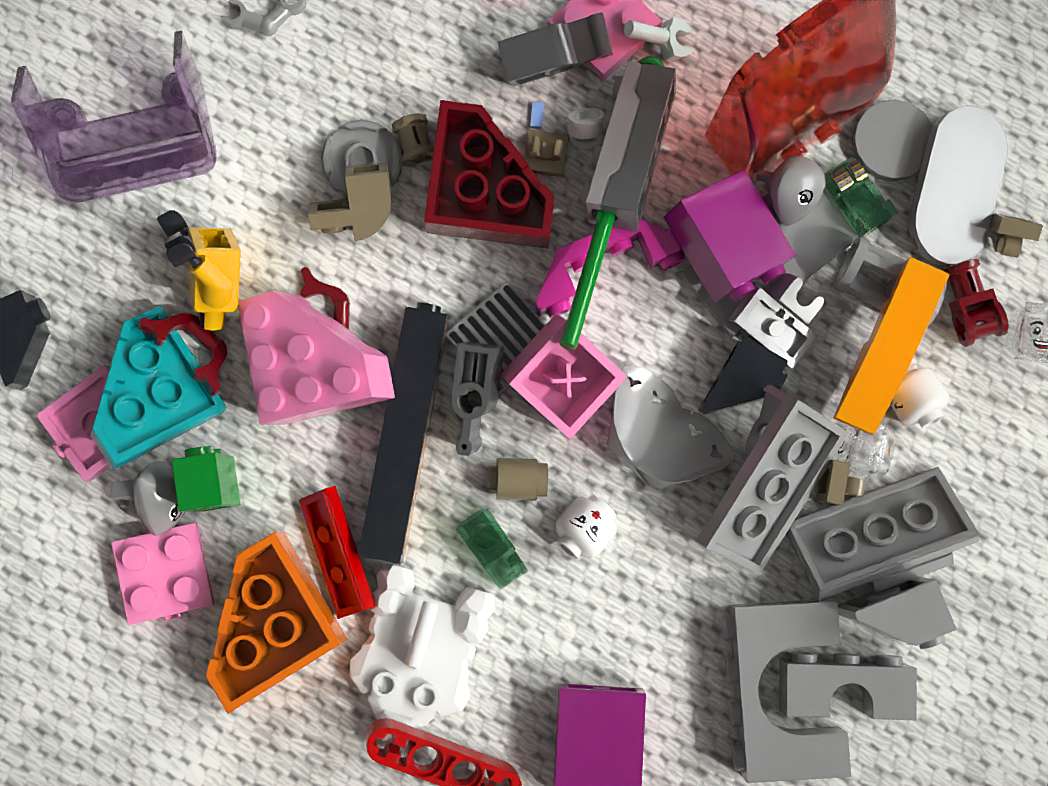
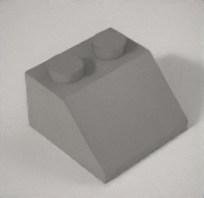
M917 577L875 593L871 591L838 604V615L890 638L905 642L907 645H919L920 649L931 648L943 643L946 640L945 634L957 630L936 579Z

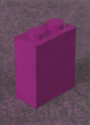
M745 169L682 199L663 217L714 303L729 295L733 301L738 300L755 289L753 282L759 279L762 280L764 285L773 281L786 272L783 265L796 256V253Z
M559 683L553 786H642L646 692L643 688Z

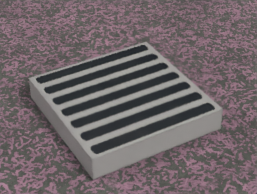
M506 281L446 333V337L456 348L458 343L467 341L504 346L502 374L546 324L510 283ZM502 377L500 378L499 397L511 387Z

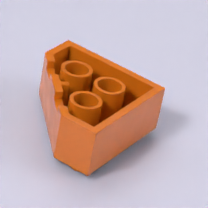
M284 531L273 532L237 554L235 560L234 575L229 595L225 599L217 630L218 637L213 657L210 658L206 673L207 680L227 714L348 640Z

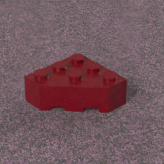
M440 100L424 217L427 234L548 249L555 196L545 184H542L530 169L528 162L509 138L503 135L493 122V118L482 105Z

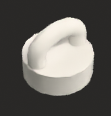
M582 108L571 112L566 118L567 133L571 145L585 150L593 149L596 145H602L605 135L602 134L605 112L597 108Z

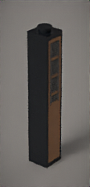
M419 302L416 308L405 307L392 375L395 398L387 401L358 552L360 557L398 564L404 562L449 323L448 315L441 313V307L434 304Z

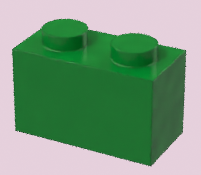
M211 446L186 449L184 450L185 457L172 459L179 512H204L241 505L234 456L222 454L221 449H211Z

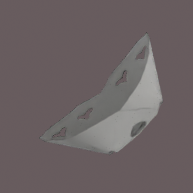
M624 365L622 372L627 378L615 390L607 441L608 449L624 466L634 472L648 486L651 485L656 489H661L719 472L735 461L731 446L723 434L700 413L693 412L691 415L690 410L682 408L674 391L668 384L641 367ZM628 376H631L634 381L640 380L641 384L634 385L631 388ZM653 391H656L658 398L665 401L664 404L652 403ZM689 424H692L696 431H702L703 435L692 437ZM713 445H716L717 453L723 456L722 459L711 457Z

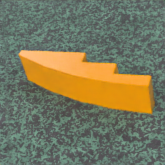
M912 257L904 261L891 296L884 302L871 336L862 346L833 419L871 436L876 433L916 353L950 274Z

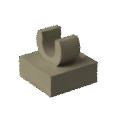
M529 129L525 160L528 162L530 169L535 174L563 177L569 135Z
M993 213L989 230L1000 233L995 252L1018 258L1023 238L1039 241L1043 225L1031 220Z
M831 460V463L818 482L815 502L843 505L845 495L863 497L866 480L848 476L850 463Z

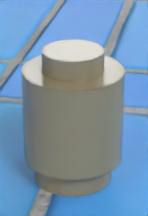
M497 458L496 466L488 467V491H496V500L536 501L537 496L547 497L548 464L538 463L537 459Z

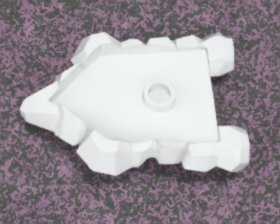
M386 563L376 575L378 588L372 593L375 607L370 608V611L374 612L375 615L371 618L368 629L371 632V636L362 644V649L350 660L349 679L362 694L371 692L368 700L371 709L378 716V719L389 718L415 728L422 727L435 718V711L441 717L462 712L471 695L467 684L469 677L467 663L472 661L476 651L474 643H481L489 629L487 619L495 611L494 595L466 587L458 596L455 606L413 594L415 586L413 571ZM387 733L382 741L385 744H394L392 734Z

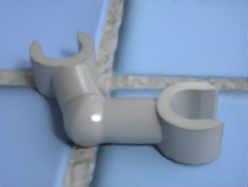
M228 0L232 8L241 11L240 15L235 19L221 16L225 25L231 29L246 27L261 32L266 36H272L291 15L302 13L306 8L307 2L306 0H299L296 4L289 5L286 3V0H279L280 3L265 17L247 11L239 0Z

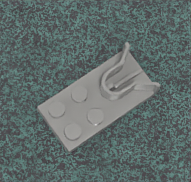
M767 385L763 389L766 393L760 416L753 424L745 445L747 459L696 540L705 548L759 575L849 434L848 431L803 402L772 385ZM767 425V427H766V429L764 430L763 434L760 435L761 429H762L764 426Z

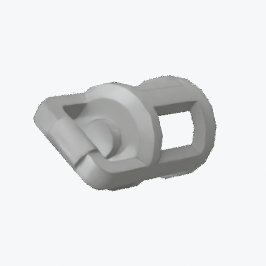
M859 236L848 250L832 287L882 309L884 302L891 296L906 260L871 244L869 240ZM863 264L890 277L891 280L887 287L859 274L858 271ZM947 283L945 284V287L942 291V294L939 298V301L937 303V306L934 310V313L931 317L928 326L938 316L939 310L945 297L944 293L947 288Z

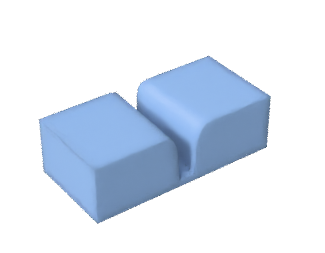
M532 102L530 127L542 128L544 102Z

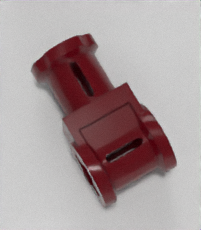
M979 259L969 260L942 270L950 274L948 279L956 300L948 305L952 313V322L958 340L964 347L971 346L975 343L976 339L994 334L999 337L1006 335L1009 329L1007 314L1001 303L997 300L994 289L984 290L977 269L980 265ZM984 321V324H981V325H976V324H975V323H977V322Z

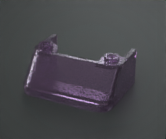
M182 30L174 32L173 67L175 72L168 74L162 82L161 93L165 104L88 122L82 108L72 100L56 98L43 101L26 65L17 68L11 104L55 192L62 199L74 203L85 202L203 175L214 168L217 161V150L205 93Z

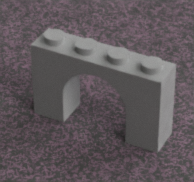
M822 599L729 605V615L722 616V629L725 641L731 640L732 657L725 659V671L728 684L734 683L735 701H729L728 703L730 725L738 729L739 744H732L731 747L734 770H740L741 776L747 783L852 777L848 732L839 726L789 729L775 725L765 715L758 695L762 671L768 662L780 652L797 647L841 645L837 601Z

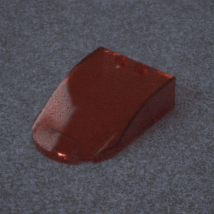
M822 0L778 32L776 36L779 45L764 58L759 52L754 53L741 66L731 79L704 135L731 176L745 169L751 181L756 179L757 173L763 170H770L789 156L803 157L808 153L807 145L817 139L820 144L831 140L842 131L839 126L840 124L875 102L889 82L893 69L896 43V0Z

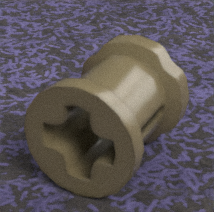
M410 114L392 123L393 132L399 134L404 155L401 158L405 166H413L433 158L434 146H431L425 127L428 123L426 114Z

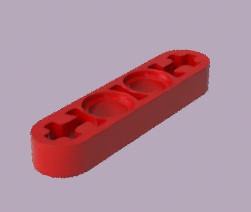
M378 719L371 723L366 731L367 753L372 760L438 786H494L492 781L502 783L504 778H508L510 786H522L519 774L511 764L394 719ZM387 733L392 734L394 744L387 743L384 748H379L376 738L384 739ZM427 746L436 750V758L429 764L420 765L413 760L414 753L421 747ZM400 747L405 748L404 757H401ZM468 761L475 765L474 773L466 779H457L452 775L453 768L459 762ZM485 769L489 780L484 778Z

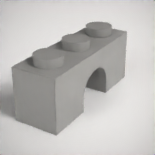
M791 652V660L780 659L779 711L786 716L830 718V701L833 693L844 684L854 683L862 692L863 714L872 719L917 721V668L902 663V656L876 655V663L860 662V655L835 653L834 661H817L816 653Z

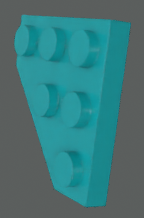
M161 305L124 321L90 433L112 470L223 414L227 408L218 393L216 396H211L204 383L193 380L192 374L200 365L177 330L167 335L162 346H157L152 335L138 329L137 325L141 318L151 320L169 318Z

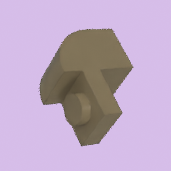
M387 162L346 166L345 182L348 199L310 203L308 211L310 230L321 229V232L324 234H333L344 231L346 226H352L355 241L366 239L379 231L386 222L391 207V184Z

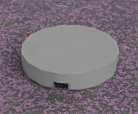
M896 99L879 102L866 110L854 126L851 141L854 156L869 171L868 173L877 179L891 182L908 179L920 171L928 136L933 125L924 111L910 102Z
M364 119L346 122L341 125L339 130L335 131L325 141L321 155L323 174L331 187L345 198H348L345 182L346 166L387 162L392 188L400 177L403 161L400 145L392 133L387 131V128L381 124Z

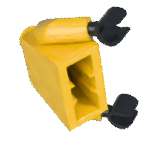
M169 210L158 216L157 221L168 238L178 232L182 236L165 243L166 255L175 268L189 261V296L193 310L200 312V327L213 331L224 329L225 312H235L238 310L241 249L232 229L188 227L179 212Z

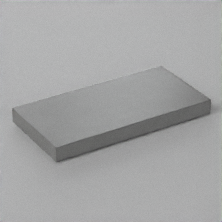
M822 193L819 202L807 216L790 226H785L779 220L773 207L767 206L796 253L795 257L783 265L786 270L785 273L793 274L801 278L803 282L853 244L859 237L824 193ZM691 265L684 270L680 276L727 335L732 338L739 333L741 329L728 318L745 296L733 301L729 295L714 303L693 266ZM778 278L765 285L759 279L753 282V285L760 287L767 293Z
M939 466L864 493L863 497L856 496L845 500L843 505H832L796 518L786 533L819 600L977 543L980 538L979 532Z

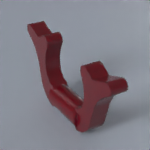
M303 267L301 273L305 285L300 291V295L305 299L315 295L330 297L334 305L333 319L349 330L351 303L347 294L338 287L318 281L307 267Z
M180 313L164 320L141 318L137 325L138 329L152 335L157 346L163 345L169 333L175 330L189 332L208 350L211 358L210 363L196 368L192 378L195 381L204 383L209 394L216 396L220 391L218 372L227 356V346L224 340L219 339L211 330L202 329L199 317L191 313Z

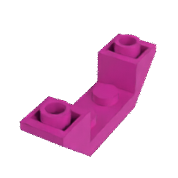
M642 219L637 232L612 227L605 253L610 251L612 257H615L635 247L633 241L638 240L650 269L658 266L660 263L664 271L685 261L683 256L685 253L672 231ZM593 234L557 249L536 301L535 310L538 316L545 314L547 311L549 318H552L555 314L560 316L570 311V303L573 302L576 289L567 269L572 267L575 273L582 271Z

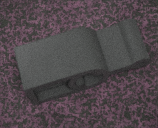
M602 12L573 22L549 25L498 41L507 81L514 86L571 70L579 66V64L613 55Z
M470 341L458 343L451 403L455 413L463 418L461 439L456 443V450L459 455L469 456L478 451L482 445V438L479 436L481 416L490 413L496 407L498 401L504 346ZM477 391L482 398V404L473 407L468 401V394Z

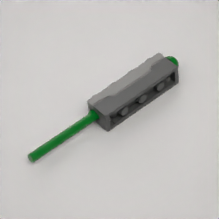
M653 56L644 57L638 62L627 61L623 77H616L612 94L615 105L613 111H606L603 120L602 134L605 135L602 146L596 145L593 153L592 170H595L592 181H586L583 187L581 205L587 207L589 223L596 225L560 342L562 347L569 350L577 348L612 227L637 232L676 94V68L665 67L660 59Z

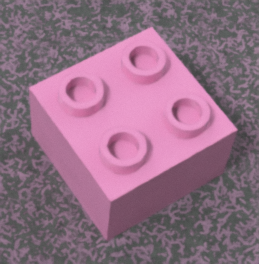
M555 314L500 376L564 435L571 439L627 376L582 333L575 350L562 347L560 342L567 320Z

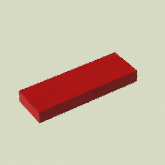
M336 486L322 489L299 499L337 618L340 619L375 607Z

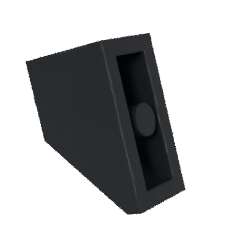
M22 290L0 298V375L6 387L17 390L28 387L50 335L46 321L50 320L47 306L41 298H35V296Z
M744 335L737 341L698 411L706 415L764 399L766 392L763 389L767 385H772L778 389L782 388L788 374L782 371L788 360Z

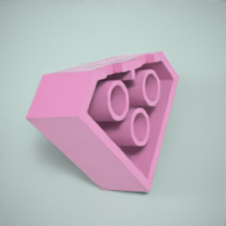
M270 291L238 301L260 425H285L395 398L387 356L374 347H369L355 337L353 332L331 317H327L311 306L310 302L300 295Z

